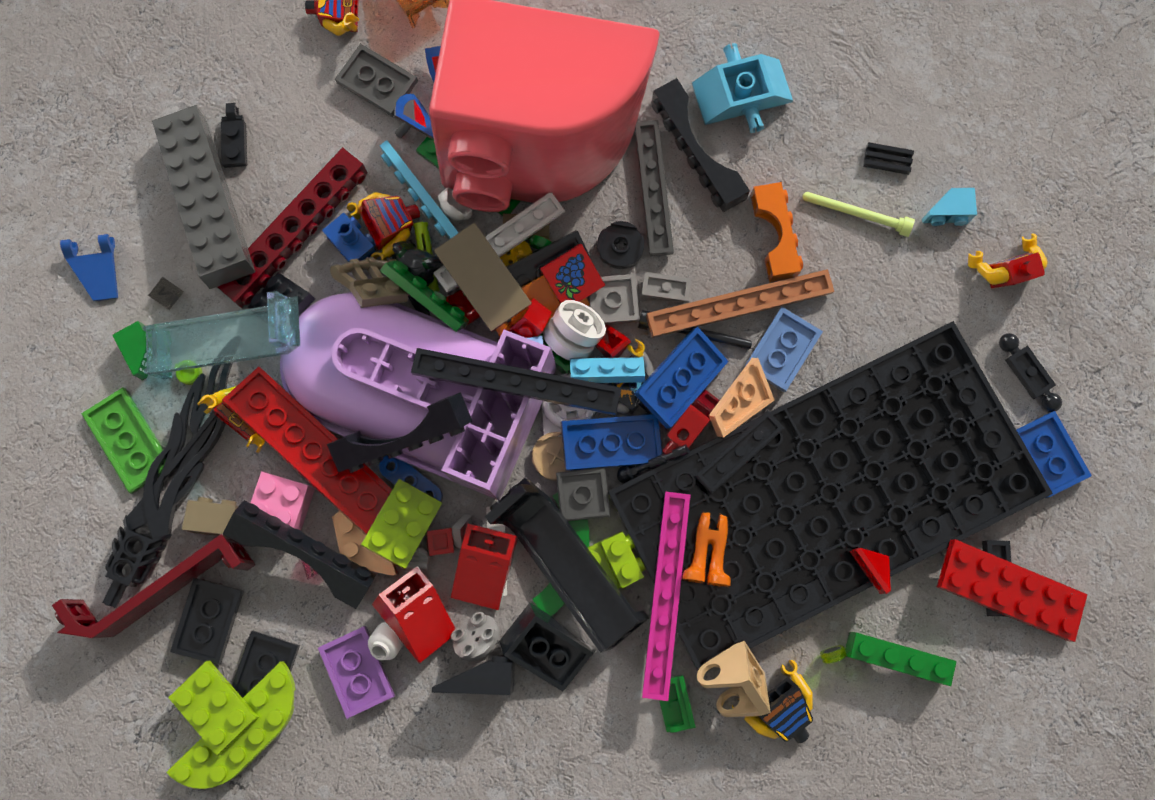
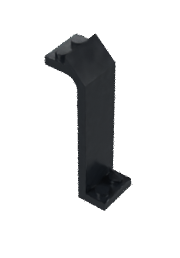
M526 477L509 489L508 493L490 507L491 511L484 516L489 524H503L518 537L521 544L600 653L616 647L649 619L644 610L638 612L633 610L551 498Z

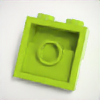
M618 532L587 547L618 589L644 578L642 572L645 571V566L640 557L635 558L631 550L635 546L629 534L624 535L623 532Z

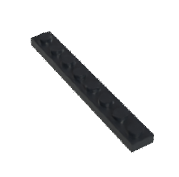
M421 348L416 350L411 369L412 375L612 415L617 413L621 394L620 387Z

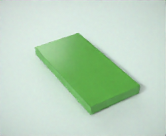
M122 387L81 414L127 491L133 494L144 487L150 466L163 451V448L127 389ZM164 465L161 467L159 471V476L164 468Z

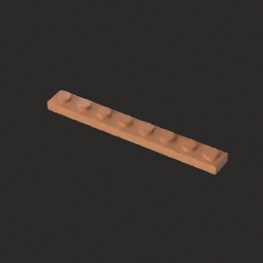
M826 269L649 312L646 314L651 336L654 338L829 295L835 291L829 271Z

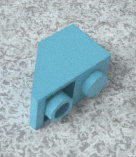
M951 188L923 217L922 222L931 223L932 226H940L945 223H954L956 226L968 224L977 215L975 188Z

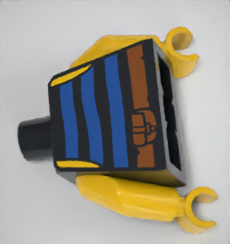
M789 660L793 667L792 672H788L783 664L780 666V670L783 675L790 676L792 679L789 677L785 678L768 692L771 713L762 716H745L744 720L762 736L772 739L780 737L784 742L794 738L797 743H803L809 738V733L805 728L813 721L811 714L813 709V693L802 675L797 674V663Z

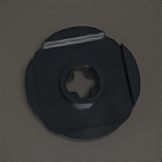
M617 221L604 228L600 232L597 242L601 261L616 269L634 267L644 251V238L637 230V227L629 222ZM619 240H623L627 248L618 250L614 243L617 244Z

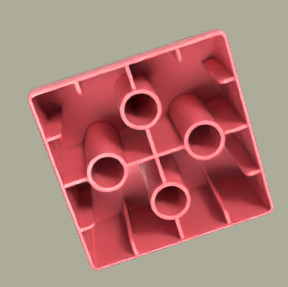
M449 0L429 106L442 185L445 188L453 189V198L459 204L470 209L485 212L506 210L510 205V199L535 203L546 194L553 193L558 202H563L593 189L618 165L631 142L660 36L659 31L654 28L492 0Z

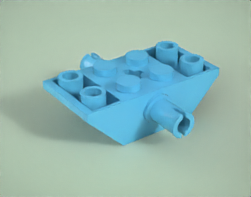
M732 43L733 48L731 49V45L728 44L723 48L728 63L715 66L692 82L704 124L707 125L745 115L750 133H755V128L759 132L764 129L759 111L793 102L780 60L763 54L741 59L738 45Z

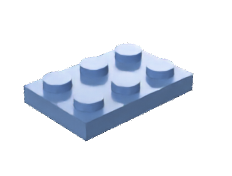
M781 307L745 366L751 358H758L767 382L785 393L823 331Z

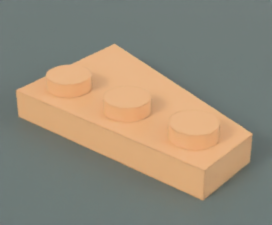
M751 358L709 414L718 437L724 438L774 401L758 358Z

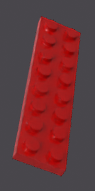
M258 366L222 399V402L357 528L367 535L392 489L364 463V467L350 473L348 469L338 472L327 447V444L337 440V438Z

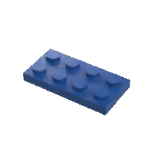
M697 326L685 336L634 394L666 429L671 428L729 361Z
M653 414L561 421L565 471L642 465L647 463L649 459L662 454L659 421Z

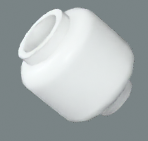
M386 622L378 625L368 639L369 650L372 656L378 660H392L404 645Z

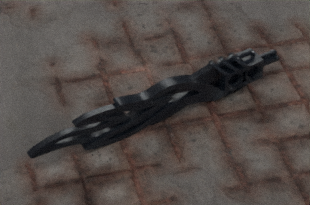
M240 336L235 337L214 362L205 395L214 394L215 379L225 359L218 391L227 389L229 373L242 342ZM203 373L197 377L191 386L181 413L176 412L174 414L169 441L150 466L144 485L143 498L128 515H125L123 519L124 529L120 526L117 531L118 540L114 538L112 541V553L105 565L107 571L105 577L113 581L102 602L107 606L117 608L127 586L137 587V584L144 583L152 565L159 562L161 557H157V555L165 550L166 545H163V543L172 536V523L176 506L195 485L204 469V464L201 462L212 451L226 424L214 415L213 410L201 426L206 415L204 411L208 408L204 403L200 407L197 405L200 401L206 375ZM194 397L190 419V429L193 437L185 446L188 415ZM164 465V468L159 476V471L161 467ZM176 472L167 487L159 508L160 494L166 477L169 478ZM148 524L152 538L140 534L136 530ZM141 541L142 550L136 554L134 552V545L136 542ZM126 564H129L131 572L125 577L122 569Z

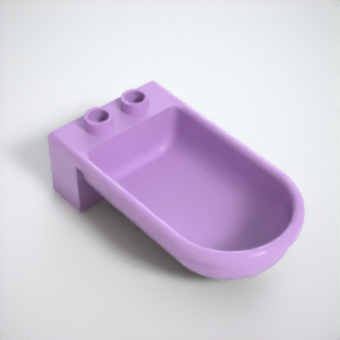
M352 292L323 298L310 305L297 318L287 332L281 352L280 374L284 390L325 428L343 437L360 431L363 436L377 439L404 436L413 431L423 421L429 412L427 406L461 392L472 418V422L464 426V432L454 436H450L448 432L443 434L444 439L429 444V441L426 440L422 442L424 446L410 452L408 448L402 449L403 453L394 458L496 500L501 499L543 401L412 375L411 369L416 350L421 348L555 374L556 364L551 347L507 330H503L498 342L464 329L456 332L443 321L398 303L361 308Z

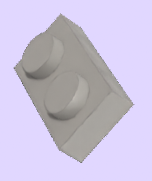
M645 272L641 297L688 303L692 278Z

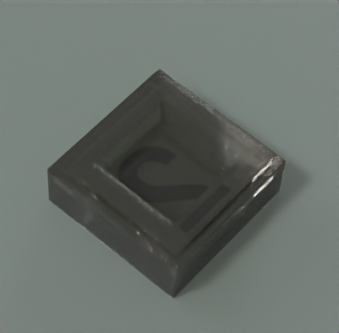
M162 277L148 296L170 310L184 291Z

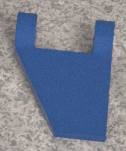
M108 234L98 235V243L102 252L77 256V242H72L71 239L60 240V247L64 258L92 300L117 299L114 237H109Z

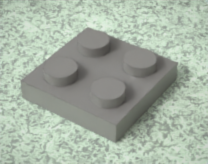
M635 274L601 277L605 286L589 296L590 308L599 314L605 325L639 322Z

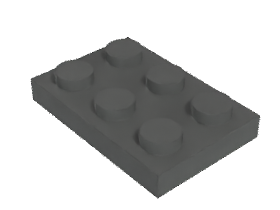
M360 43L336 76L335 81L340 86L393 117L396 101L400 96L410 94L418 79L413 74Z

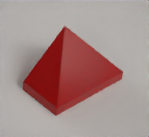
M605 325V334L595 347L604 357L620 358L631 341L610 325Z
M856 548L850 551L879 594L889 593L891 591L889 556L863 548Z

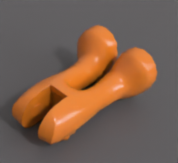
M702 513L697 527L693 562L688 569L684 570L682 579L695 583H705L707 549L709 544H712L711 562L706 584L730 587L731 578L724 573L723 569L724 551L728 535L727 516L719 514L717 530H710V513Z

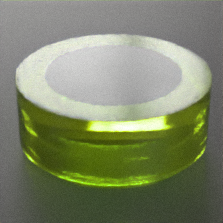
M843 645L833 646L820 652L822 662L825 664L838 662L847 656Z

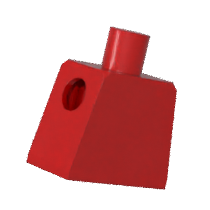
M690 404L667 434L670 441L662 451L668 454L685 444L689 448L711 419ZM682 430H687L689 432L687 438L684 441L680 440L678 434Z

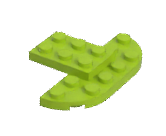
M206 661L168 697L202 738L166 773L178 783L197 789H207L222 785L240 774L281 734L292 717L294 711V690L296 689L293 676L284 661L279 662L243 698L211 661Z

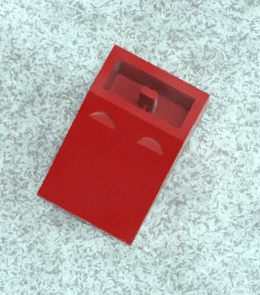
M468 523L460 550L451 598L499 610L518 537Z
M418 566L381 592L372 603V606L397 634L401 642L419 664L451 639V634L456 629L434 586Z

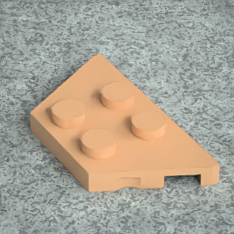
M338 511L332 516L340 554L345 555L358 565L368 568L370 571L391 576L397 575L395 564L361 546L366 535L345 515Z

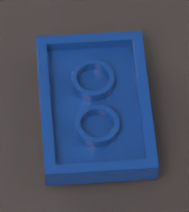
M1055 411L1016 429L1053 493L1045 498L1051 497L1092 476Z

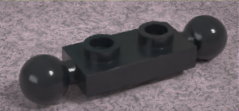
M1006 333L1002 335L999 340V346L1003 351L1011 353V356L1005 359V361L1032 399L1041 395V404L1046 411H1058L1062 406V399L1058 394L1050 392V389L1056 386V384L1028 345L1020 350L1018 347L1019 339L1015 334Z

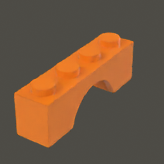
M782 182L754 186L750 195L754 215L770 222L778 234V246L769 252L764 260L769 283L798 277L803 269V260L800 255L798 256L796 250L798 238L796 233L792 232L793 216L791 211L788 212L786 205L788 203L787 190H783Z

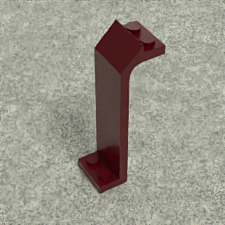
M220 534L100 621L96 620L84 600H58L52 607L56 611V619L65 627L57 633L87 638L115 637L193 581V578H197L222 560L228 568L232 567V569L246 571L256 564L244 546Z

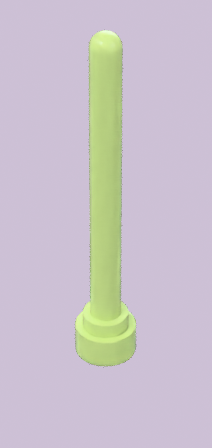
M805 192L802 196L804 201L895 228L899 235L909 237L915 219L906 216L896 219L810 192Z

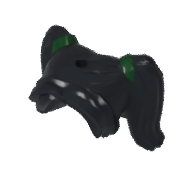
M400 241L393 244L392 250L397 255L398 261L404 263L408 269L410 268L411 274L424 279L427 282L426 286H429L434 281L433 272L444 266L437 255L433 256L426 251L416 249L415 244L411 242Z

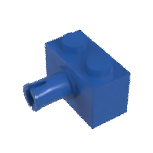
M342 213L322 230L329 241L348 262H350V259L365 260L377 252L374 247V239L368 233L364 235L359 230L362 226L353 216L349 219L345 213Z

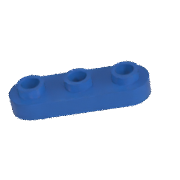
M388 455L383 457V461L379 464V470L394 485L398 479L406 482L407 478L413 477L414 483L411 486L424 493L433 492V498L442 502L443 494L440 488L408 463L394 457L389 459ZM394 462V470L389 471L387 469L388 464Z

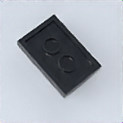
M278 272L268 280L264 289L252 298L247 308L280 334L284 335L316 298Z
M193 578L170 652L221 665L244 591Z

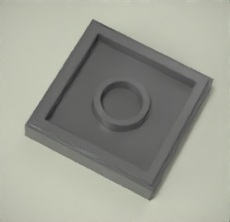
M605 467L556 473L560 512L568 522L610 517Z

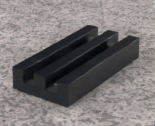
M868 142L863 167L909 175L912 169L911 164L913 162L914 150ZM870 158L880 159L886 162L905 164V166L870 160Z

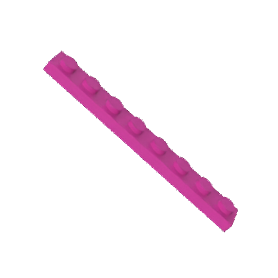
M665 492L642 698L668 701L690 504L689 494Z

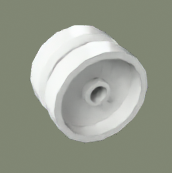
M566 300L559 305L554 316L545 326L543 336L548 346L556 354L567 360L588 358L595 345L604 336L606 328L604 321L592 308L575 300Z

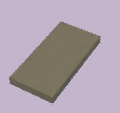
M475 222L434 250V253L491 332L532 304Z

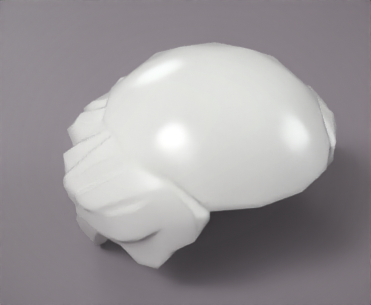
M451 188L444 189L438 195L440 208L447 218L454 221L471 218L473 209L456 202Z

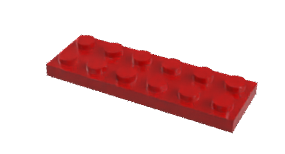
M952 539L949 542L936 586L939 589L1068 642L1076 641L1088 595L956 539Z

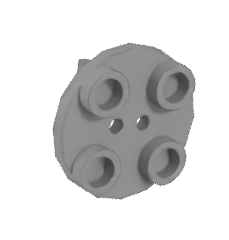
M476 612L451 634L454 652L462 660L466 661L479 660L499 643V627L497 622L483 612Z

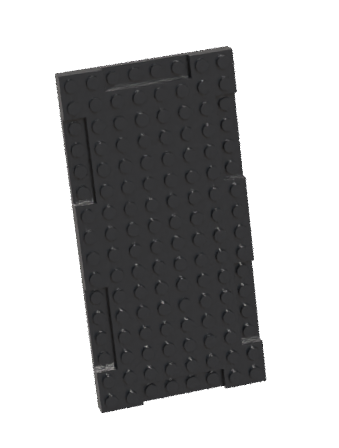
M954 321L770 411L785 429L712 494L696 479L695 475L758 418L736 428L724 438L717 437L691 450L685 456L675 458L608 491V495L627 533L630 535L653 584H655L665 492L690 495L682 576L684 570L688 569L693 562L697 527L701 514L710 513V530H717L719 514L727 516L728 535L724 551L723 569L724 573L731 578L730 587L706 584L711 562L712 544H709L707 549L705 583L690 582L681 578L676 631L697 672L704 663L734 644L745 641L749 649L874 586L850 553L853 549L863 548L889 556L891 577L948 548L950 540L956 539L961 541L1053 494Z

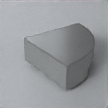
M464 513L453 525L454 547L461 548L467 524H472V515Z

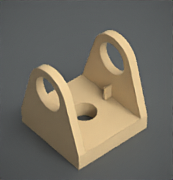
M745 641L734 644L704 663L698 670L697 680L701 686L705 688L731 687L719 696L716 703L717 710L722 716H762L771 713L765 672ZM713 667L721 669L715 679L704 680V675L709 669ZM732 696L740 697L736 707L729 710L723 709V704L728 698Z

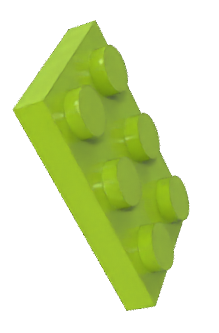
M398 479L361 546L405 570L442 502Z

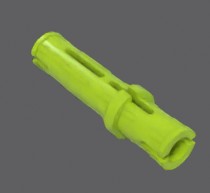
M428 222L414 223L417 249L424 251L422 238H424L426 252L433 255ZM433 274L434 281L428 287L433 291L439 292L438 280Z

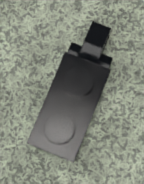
M226 103V116L221 119L222 166L224 168L247 166L246 123L243 115H239V108H237L236 103Z

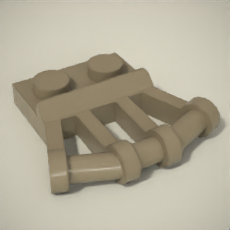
M367 257L361 261L350 259L348 263L343 265L336 264L330 268L331 276L352 292L361 308L408 301V293L391 279L384 277L379 271L385 263L390 261ZM367 269L372 279H368L362 270ZM351 272L355 279H353L347 273Z

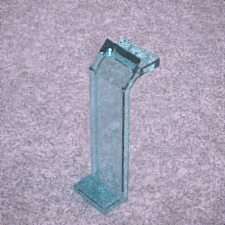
M277 291L268 292V306L143 326V331L146 332L147 368H144V373L160 379H171L172 372L289 354L300 346L298 296L288 298Z

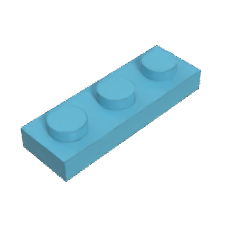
M643 357L570 359V378L594 383L645 382Z

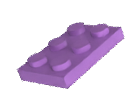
M366 626L318 647L346 719L395 696L381 661L373 657L369 650L368 639L370 634Z

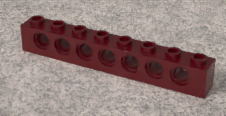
M342 147L249 246L248 250L255 273L217 286V288L240 308L249 305L255 294L267 285L268 280L277 271L285 267L290 256L302 248L303 242L318 231L319 225L325 219L333 215L335 208L340 202L348 199L352 189L365 180L368 172L364 164ZM346 175L344 180L337 181L338 177ZM325 192H330L327 198H321ZM309 209H315L311 215H305ZM293 226H299L297 231L290 233V229ZM283 243L280 249L274 250L276 244ZM267 260L263 267H258L260 261ZM246 277H250V281L242 285V281Z

